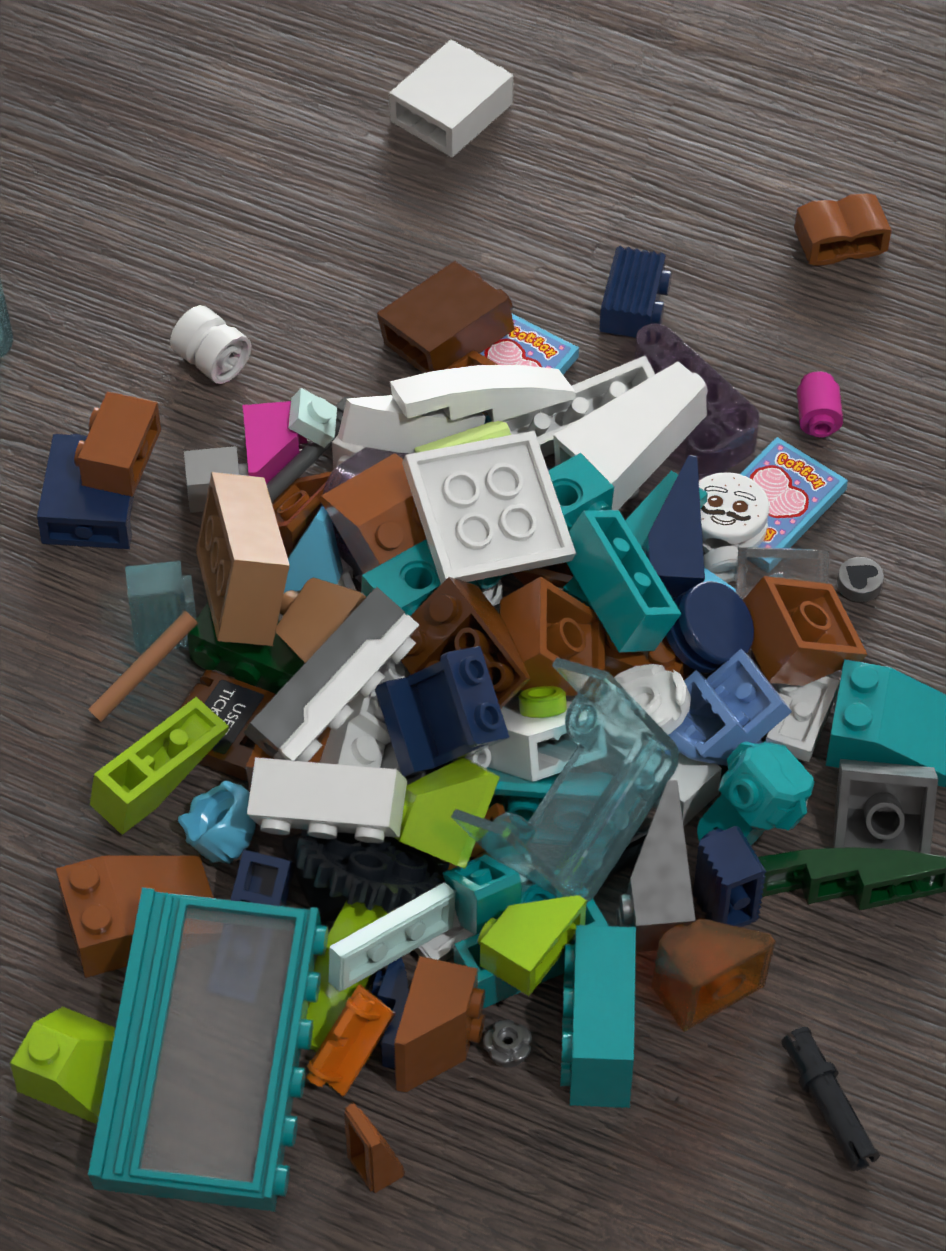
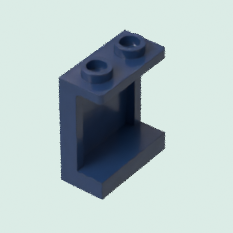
M53 434L37 514L41 543L130 549L132 539L130 515L134 495L131 497L82 486L80 469L75 466L74 457L79 441H85L87 436L81 434Z
M481 646L447 652L441 656V661L408 677L385 681L375 688L403 777L438 770L458 759L465 758L510 738Z

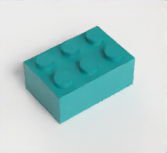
M576 925L575 944H565L560 1086L570 1087V1106L630 1108L634 1064L636 927Z

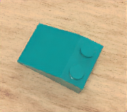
M844 659L825 766L839 768L840 759L933 767L938 777L937 786L946 787V694L891 667Z

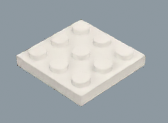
M535 431L405 455L402 465L441 584L448 577L470 582L573 560L576 551Z

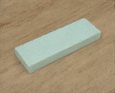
M444 882L330 946L329 983L339 992L345 990L453 928L456 891Z

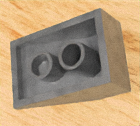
M668 780L630 878L627 894L620 895V909L616 911L617 927H636V952L687 948L696 921L677 780Z

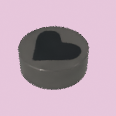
M854 557L848 559L839 569L838 589L844 597L855 602L873 600L881 592L884 578L883 570L879 564L869 558Z

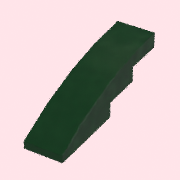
M845 847L806 849L758 857L766 870L762 897L802 889L807 904H813L854 895L860 911L946 892L945 856L897 849Z

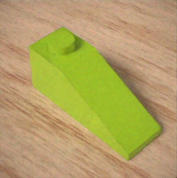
M195 697L94 774L90 806L123 835L157 809L228 732L229 725Z

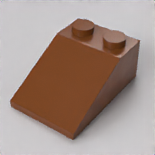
M99 856L56 868L61 899L85 978L127 967L142 888H151L155 892L213 898L200 856ZM185 919L179 952L220 941L223 931L222 923Z

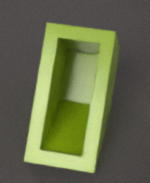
M579 895L509 905L498 920L491 918L479 934L480 966L530 996L563 954L565 944H571L574 940L576 925H585L587 900Z

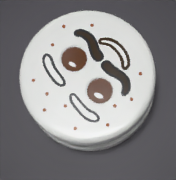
M716 473L701 479L699 487L708 492L707 502L701 508L703 552L708 553L713 549L724 546L739 547L743 549L745 555L755 550L764 540L768 525L769 501L762 487L752 479L737 473Z

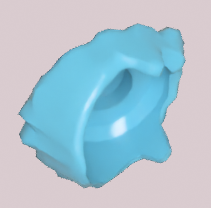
M225 780L219 786L194 797L191 801L189 813L178 817V822L186 833L185 841L211 862L229 864L234 859H238L243 849L246 850L250 845L256 828V822L247 815L249 791L242 785Z

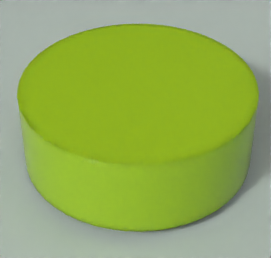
M539 686L526 689L519 695L520 714L531 718H544L562 714L567 710L566 692L562 688L555 686Z

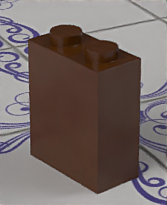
M453 261L377 312L384 344L423 373L444 370L472 350L481 353L515 330L511 313L513 305L509 296L503 290H496L486 283L476 271H469L457 261Z

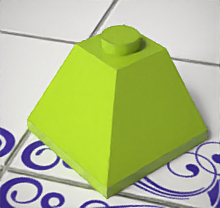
M461 758L408 784L406 787L400 837L394 838L404 844L466 869L500 777L470 759Z
M61 1007L34 1022L10 1063L17 1092L98 1124L115 1027L65 1007Z

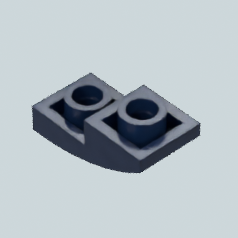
M402 957L388 964L386 971L379 970L377 972L372 988V994L396 1013L377 1043V1046L382 1047V1066L394 1070V1042L409 994L407 974Z

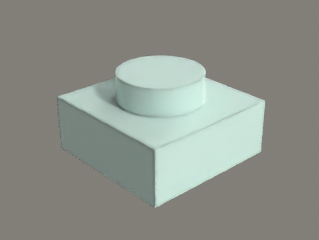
M300 388L291 398L288 428L325 448L335 438L337 407L325 399Z

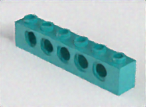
M582 453L548 470L568 531H570L583 511L612 510L614 486ZM427 539L363 574L361 593L367 597L378 587L404 610L406 615L411 616L441 585ZM508 574L470 581L468 583L477 585L480 590L489 589Z

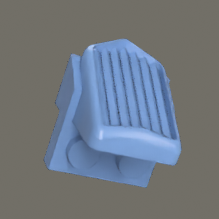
M740 649L707 679L696 670L684 680L691 696L690 711L678 728L660 740L689 759L728 766L727 758L740 743H763L761 738L792 711L753 660Z

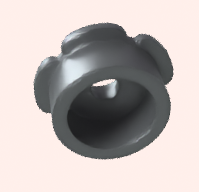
M501 1020L493 1025L492 1030H488L485 1033L483 1046L488 1051L490 1059L496 1065L511 1068L521 1064L530 1054L531 1047L529 1043L532 1041V1036L524 1025H516L512 1020ZM505 1039H511L513 1042L512 1044L507 1045L504 1044L503 1041Z

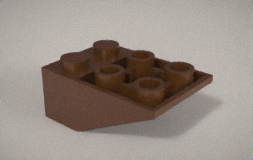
M448 577L410 616L419 624L410 637L416 644L401 662L411 675L441 661V656L447 652L481 646L500 709L530 680L503 618L477 585Z

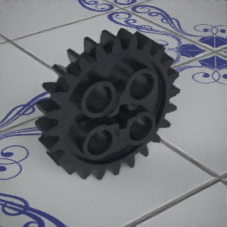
M302 829L294 858L297 859L296 868L304 869L302 875L304 878L315 879L314 887L330 888L329 896L331 897L344 895L347 897V904L364 903L367 910H372L377 905L381 906L387 913L392 912L393 907L399 908L444 883L443 872L448 871L450 864L447 861L404 844L394 837L384 836L383 843H369L355 839V834L337 832L335 839H323L308 835L307 829Z

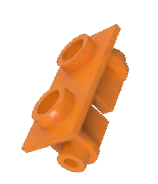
M358 985L352 996L348 998L345 1003L346 1006L313 1059L307 1064V1068L310 1071L306 1078L319 1087H323L327 1083L342 1096L346 1095L396 1015L394 1011L362 985Z

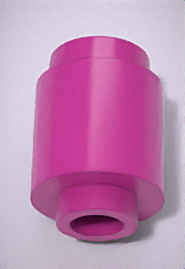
M817 371L805 375L797 388L800 428L809 435L827 437L838 431L843 424L840 387L829 373Z

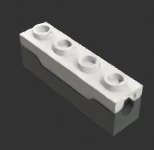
M376 587L249 723L244 733L271 758L308 762L322 747V744L316 740L328 726L336 732L354 712L348 704L360 692L367 698L377 685L382 682L385 676L379 670L391 658L398 664L414 647L416 642L410 637L419 624L409 615H406L404 610Z

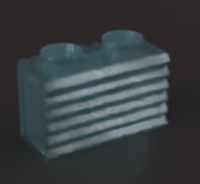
M180 560L125 566L135 649L141 654L185 610L196 620L191 575L182 576ZM187 635L174 647L175 649H178L180 646L188 647Z

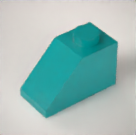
M488 855L469 861L466 869L458 866L443 872L446 884L456 891L455 911L460 926L474 935L480 933L491 918L498 920L509 905L521 904L522 881L519 872Z

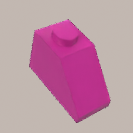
M291 401L243 405L249 476L264 477L266 484L299 453V444H307L306 437L288 428Z

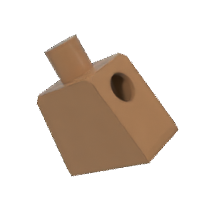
M313 577L306 582L299 593L290 590L283 594L280 614L283 617L276 627V633L306 663L364 601L366 596L359 591Z

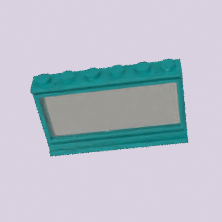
M142 888L88 1176L94 1189L275 1212L277 1196H286L289 1184L290 1166L283 1165L285 1147H294L297 1134L298 1117L291 1116L293 1098H302L306 1071L305 1068L299 1067L301 1049L309 1050L312 1041L313 1020L306 1019L309 1002L317 1003L320 992L321 973L314 972L316 956H325L328 941V926H321L318 908L311 907L308 910L155 892L151 888Z

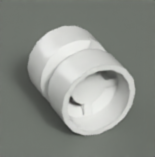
M201 305L191 308L179 319L170 338V346L174 352L190 364H195L204 375L218 384H223L234 378L245 366L251 352V341L234 327L227 326L220 316L208 307Z

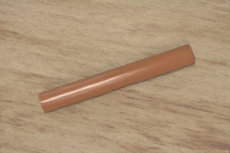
M185 610L88 710L102 722L198 622Z

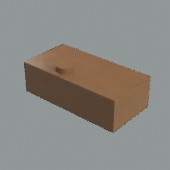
M211 472L196 553L217 640L273 646L290 565L265 478Z

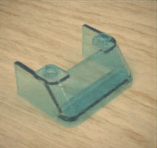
M556 658L552 666L578 692L570 704L565 717L567 734L578 745L567 764L528 822L523 817L513 813L501 814L492 822L458 809L454 811L451 818L494 859L519 872L523 877L558 898L579 895L586 899V903H588L596 895L664 790L667 781L675 773L679 761V752L675 742L609 672Z

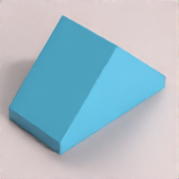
M321 506L288 557L290 566L284 593L290 590L300 591L306 582L313 577L333 584H337L340 580L343 567L332 520L323 506Z

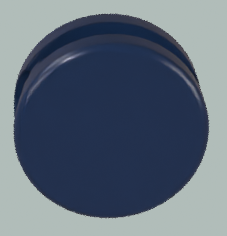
M706 581L695 585L673 599L681 615L666 634V638L675 655L686 666L701 673H714L740 649L746 654L748 653L754 638L752 617L744 601L731 588L718 582Z

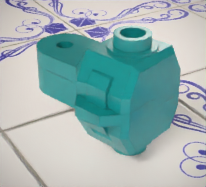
M771 742L760 744L740 743L727 758L728 771L722 776L719 791L722 794L698 823V839L700 841L704 835L716 829L726 830L733 826H738L752 846L765 830L773 828L793 829L807 814L806 801L812 794L815 783L814 778L786 746Z

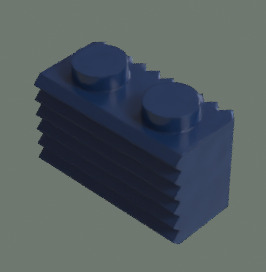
M621 245L616 247L601 305L599 332L650 340L652 327H660L662 323L664 302L659 301L660 295L668 296L671 284L672 271L665 270L666 255L664 253L657 254L655 251L649 253L646 249L640 251L638 248L632 250L630 247L624 249Z
M733 826L726 830L716 829L710 831L701 838L698 845L693 896L698 898L697 904L702 905V911L707 913L706 919L711 920L710 926L715 927V934L721 936L756 922L760 918L759 914L761 912L759 909L762 908L760 904L762 903L761 899L764 893L762 889L764 888L763 884L766 878L764 874L766 870L738 826Z

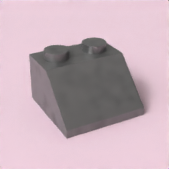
M840 759L833 848L897 849L930 854L938 785L935 768Z

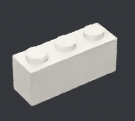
M255 757L247 815L258 825H261V831L271 834L288 835L290 828L307 829L308 835L317 838L335 839L337 832L355 834V839L359 841L383 843L384 836L400 837L407 780L397 769Z

